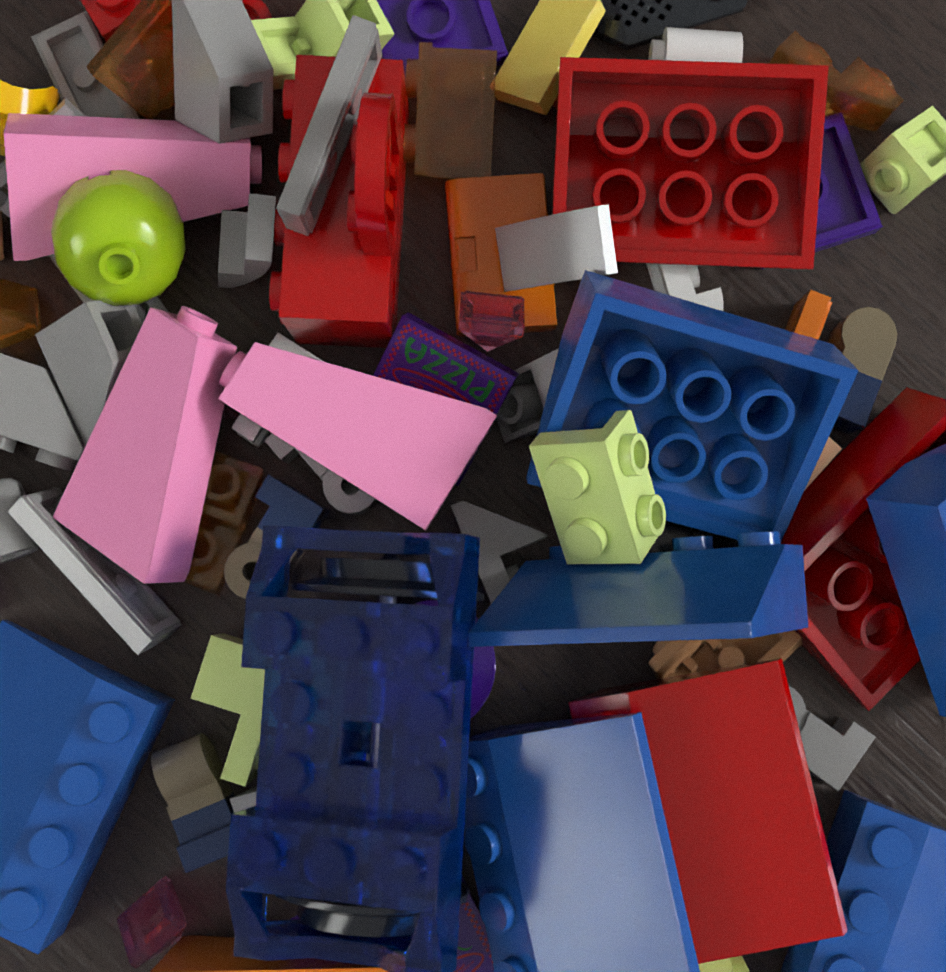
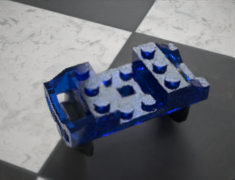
M263 525L262 547L246 595L241 664L243 668L265 669L256 806L231 814L226 892L235 932L233 956L265 961L315 958L379 967L387 972H454L457 969L460 904L466 902L469 894V886L461 881L474 647H469L468 632L476 623L477 601H485V594L477 591L480 537L454 533L349 531ZM295 550L382 555L383 557L380 560L321 558L318 577L290 584V590L380 595V601L287 597L290 557ZM397 556L430 558L431 563L401 561ZM397 596L437 598L438 605L396 603ZM366 753L370 754V761H366ZM267 894H275L280 899L298 905L299 919L266 921Z

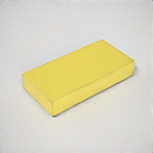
M540 0L490 86V90L497 100L547 115L558 96L560 57H580L606 11L601 0Z

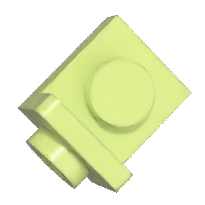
M933 105L894 131L860 163L868 187L891 214L898 213L925 189L946 175V120Z

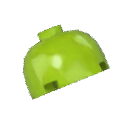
M112 170L110 175H99L90 180L89 176L76 181L59 200L52 222L51 235L55 259L69 284L89 299L94 301L100 300L113 306L139 305L161 295L176 279L186 250L183 220L171 195L151 178L127 170Z

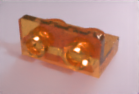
M141 0L86 66L93 77L146 119L154 120L161 110L169 109L175 104L172 0Z
M419 42V59H407L406 98H417L416 124H405L403 158L404 162L415 163L414 174L418 178L459 179L491 176L497 50L435 48L433 42Z

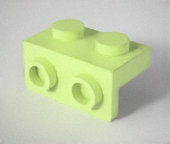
M616 411L605 426L600 429L539 433L529 445V449L566 563L641 564L658 536L664 531L666 510L662 498L655 494L648 470V445L645 437L637 431L632 411Z

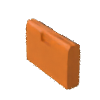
M543 173L470 177L446 181L445 191L457 335L487 336L555 330L557 327L554 284L504 292L495 232L497 227L548 216L545 175Z

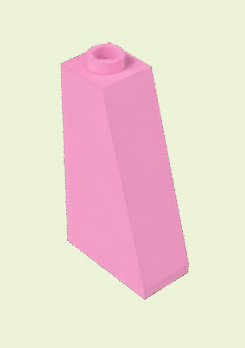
M8 113L4 129L14 261H28L54 254L51 230L58 202L76 181L89 176L90 180L99 175H110L112 170H127L151 178L171 195L183 222L222 213V210L230 211L248 206L250 184H261L262 152L260 145H251L250 138L219 144L175 120Z
M181 306L178 315L150 307L53 515L55 520L143 584L184 582L190 571L225 403L218 399L225 389L219 382L222 373L230 360L235 356L237 349L236 345L214 333L218 326L215 320L185 306Z
M257 342L253 344L247 354L239 351L230 360L219 382L221 386L225 387L218 398L220 401L425 531L497 418L496 414L484 407Z

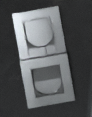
M249 194L248 212L222 210L218 287L234 288L260 278L270 268L273 253L276 196Z
M609 204L553 214L495 228L504 292L582 280L585 270L600 275L618 273Z

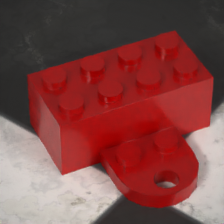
M296 55L295 79L284 80L282 95L283 115L285 119L292 120L290 143L281 142L279 146L278 174L281 183L287 182L336 57ZM380 60L368 93L364 92L361 98L358 119L353 123L352 134L313 233H309V236L287 229L277 209L275 210L274 242L276 247H283L282 271H272L269 286L271 311H279L281 325H285L297 344L387 348L397 327L409 125V103L403 60Z

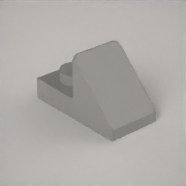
M460 501L451 505V508L492 604L519 570L517 564L505 568L501 557L543 540L548 535L468 502Z

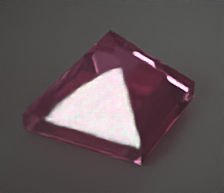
M474 291L461 292L458 330L488 352L524 336L525 314L524 298L522 296Z
M167 876L160 879L117 917V923L129 963L136 969L179 941L187 925L172 880Z

